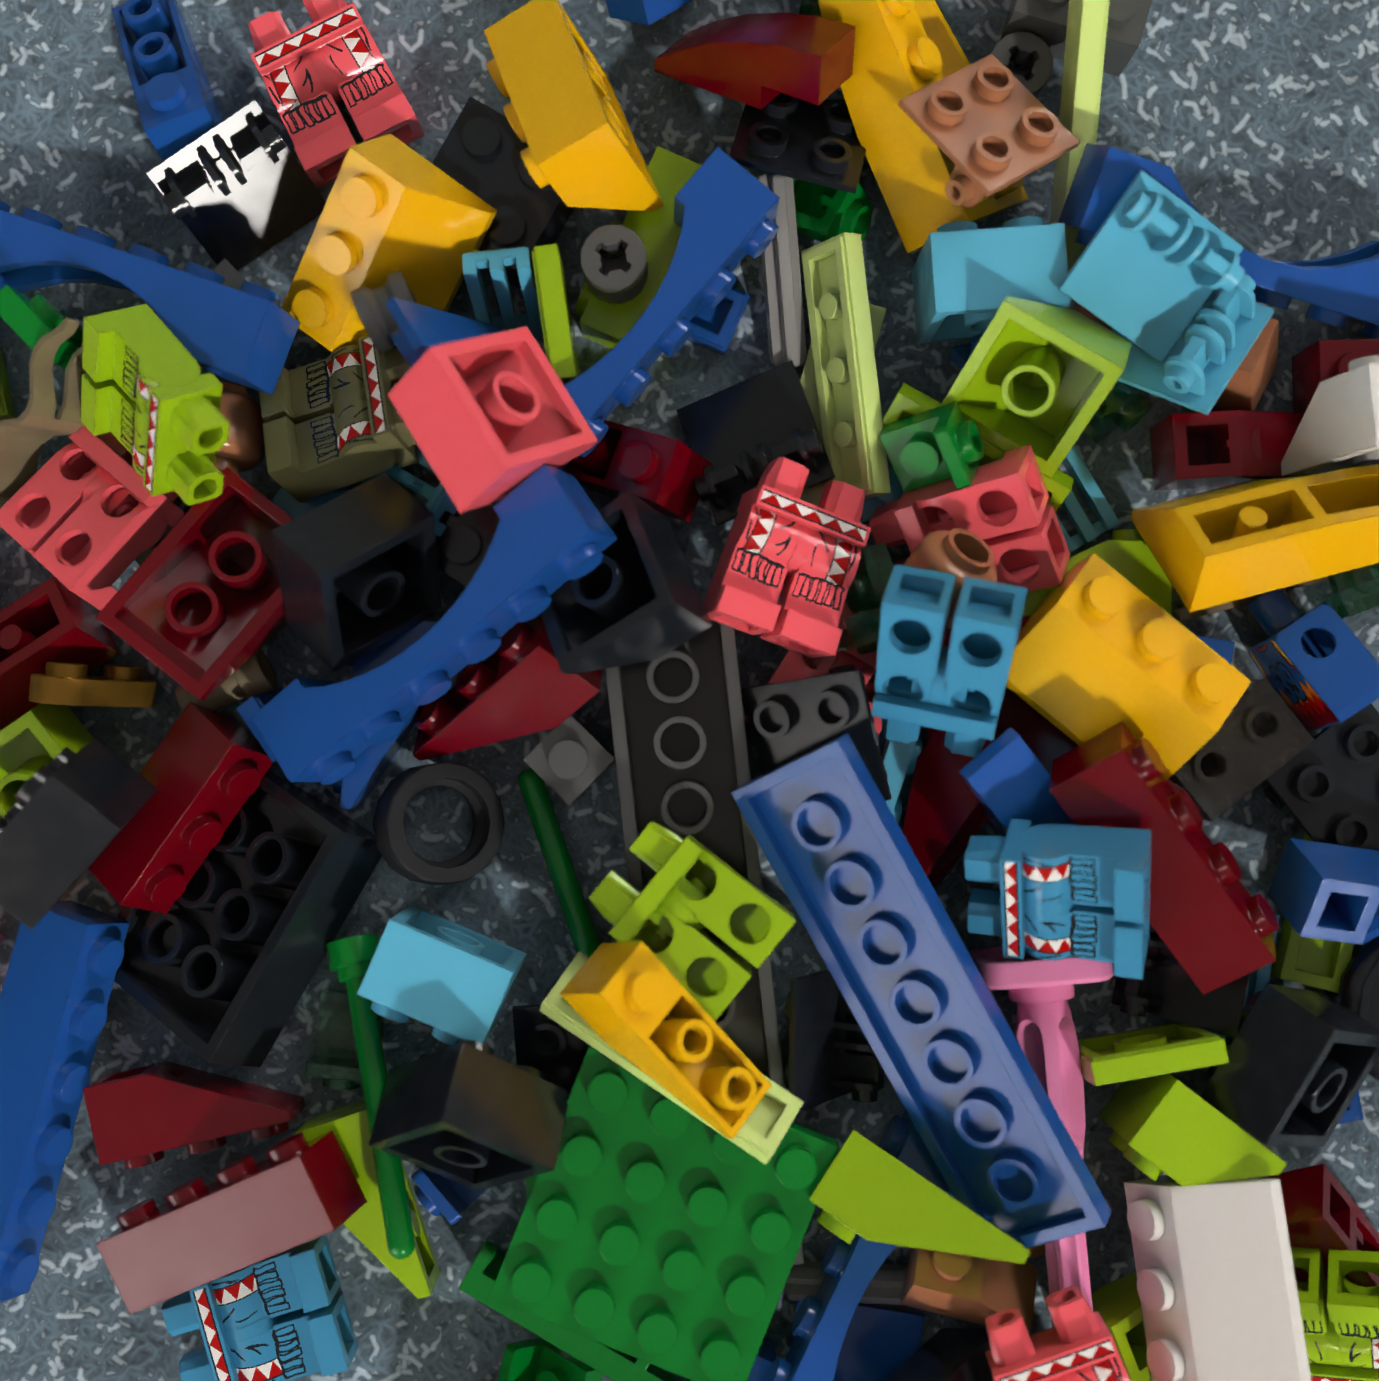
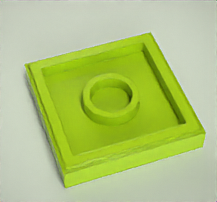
M557 244L536 246L531 253L545 353L561 382L565 385L581 375L567 276Z
M1180 1022L1078 1039L1083 1079L1094 1086L1229 1063L1223 1038L1204 1029Z

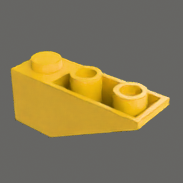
M643 941L601 943L560 992V995L605 1043L726 1138L733 1139L771 1087V1083Z

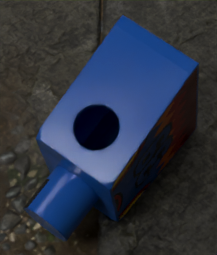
M1283 588L1263 593L1246 605L1268 635L1248 649L1250 656L1302 734L1340 724L1379 698L1378 661L1331 605L1323 602L1301 613Z

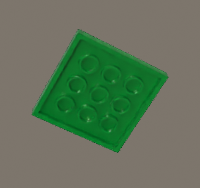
M589 1045L567 1101L568 1109L555 1170L537 1175L490 1292L489 1299L692 1381H747L816 1208V1204L809 1199L834 1161L839 1150L838 1142L835 1139L792 1122L771 1159L764 1164Z

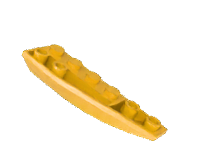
M818 0L822 17L856 26L853 73L840 87L861 146L866 149V158L907 254L923 248L929 234L937 232V228L941 225L957 221H972L977 224L1028 200L1023 187L1024 177H1022L1021 180L1008 185V187L988 197L984 195L981 202L973 207L952 204L946 196L945 186L950 180L955 163L898 106L901 99L970 65L935 0Z
M1379 464L1303 477L1250 480L1132 510L1131 521L1188 611L1193 612L1379 563Z

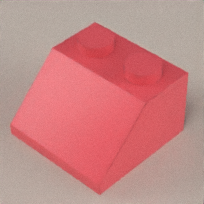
M527 326L431 346L387 394L459 513L503 500L544 463L558 468L589 450L598 442Z

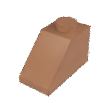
M909 1247L900 1304L986 1326L985 1319L987 1316L1009 1308H1019L1030 1335L1038 1268L1027 1261L1024 1264Z

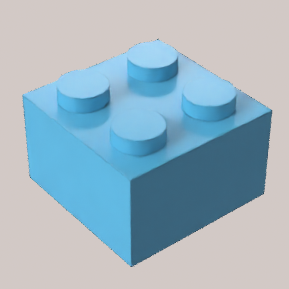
M1026 216L1004 222L1003 228L977 229L975 222L957 221L941 225L937 228V232L930 233L912 268L917 344L970 340L974 335L984 333L1006 296L1067 308L1070 304V297L1058 289L1068 274L1064 223L1043 225L1042 218Z
M411 904L388 920L357 995L371 1000L370 1008L387 1019L406 1023L409 1017L434 1027L431 1034L436 1039L450 1046L460 1040L485 1043L500 1018L527 953Z

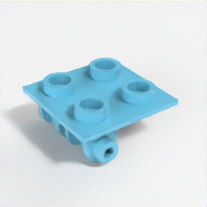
M1140 170L1058 289L1154 359L1162 362L1213 290L1222 288L1228 292L1240 283L1245 274V269L1239 265V254L1244 247L1146 172Z
M1244 274L1240 283L1231 291L1226 292L1222 288L1213 290L1162 362L1157 361L1133 343L1125 370L1117 381L1208 415L1274 314V308L1255 302V294L1253 292L1256 287L1255 281L1247 274ZM1112 328L1111 331H1113L1114 333H1116V334L1120 335L1121 337L1125 338L1124 336H1122L1120 333H1118L1116 330H1114V329Z

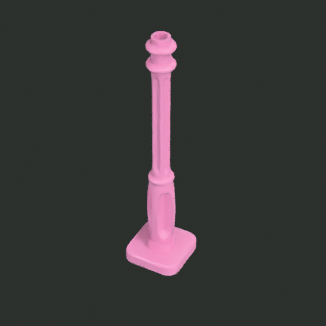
M1003 946L968 951L987 987L991 990L1008 989L1009 1001L1017 1002L1015 1037L1083 1159L1085 1143L1084 1080L1078 1039L1068 1000L1075 997L1074 984L1095 983L1111 979L1113 976V964L1073 957L1060 960H1042L1026 952L1024 960L1004 958ZM1086 1233L1044 1243L1049 1295L1070 1286H1077L1093 1311Z

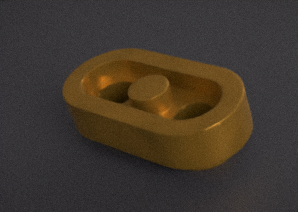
M46 662L45 674L34 673L30 676L29 701L69 706H155L157 681L143 679L144 667L104 664L103 676L87 675L88 665Z

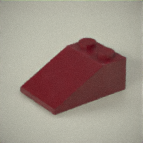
M228 467L222 472L224 475L222 494L217 498L194 504L95 617L200 701H204L287 625L271 531L292 521L294 518Z

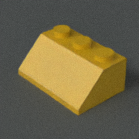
M531 0L484 30L494 56L493 59L486 62V66L502 95L506 99L510 97L511 102L503 106L504 113L519 139L523 143L527 141L529 147L522 150L520 154L528 172L541 189L550 184L567 207L653 212L664 205L607 73L559 0Z
M391 133L350 146L281 309L300 321L298 327L300 330L331 352L344 346L359 345L358 339L368 336L352 300L351 292L363 286L373 290L384 285L387 275L395 271L401 270L418 304L447 312L464 279L462 254L478 251L497 210Z
M1093 553L1064 573L1061 585L1051 588L1018 633L1006 686L1078 745L1085 743L1123 721L1136 740L1144 737L1155 748L1164 765L1165 773L1162 776L1167 781L1219 731L1251 683V680Z

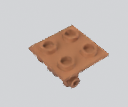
M993 54L901 99L898 103V106L955 163L950 180L946 183L945 192L949 201L956 206L973 207L981 202L984 195L988 197L1005 189L1008 185L1016 183L1022 177L1043 168L1049 162L1078 147L1080 143L1057 117Z

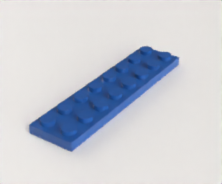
M848 733L745 783L731 792L954 1198L1026 1248L1105 1227L1112 1211Z

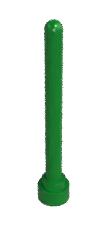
M526 768L518 777L522 796L576 953L580 951L590 957L600 945L590 912L545 782L532 768Z
M376 934L352 936L326 944L330 971L337 972L339 983H346L370 1137L388 1075L378 1014L370 1008L372 1001L357 995L379 944L378 935ZM372 1147L388 1250L394 1258L404 1259L409 1257L414 1251L415 1240L402 1161L398 1157Z

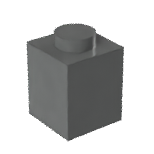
M573 713L559 726L553 728L523 760L570 806L615 762V753Z

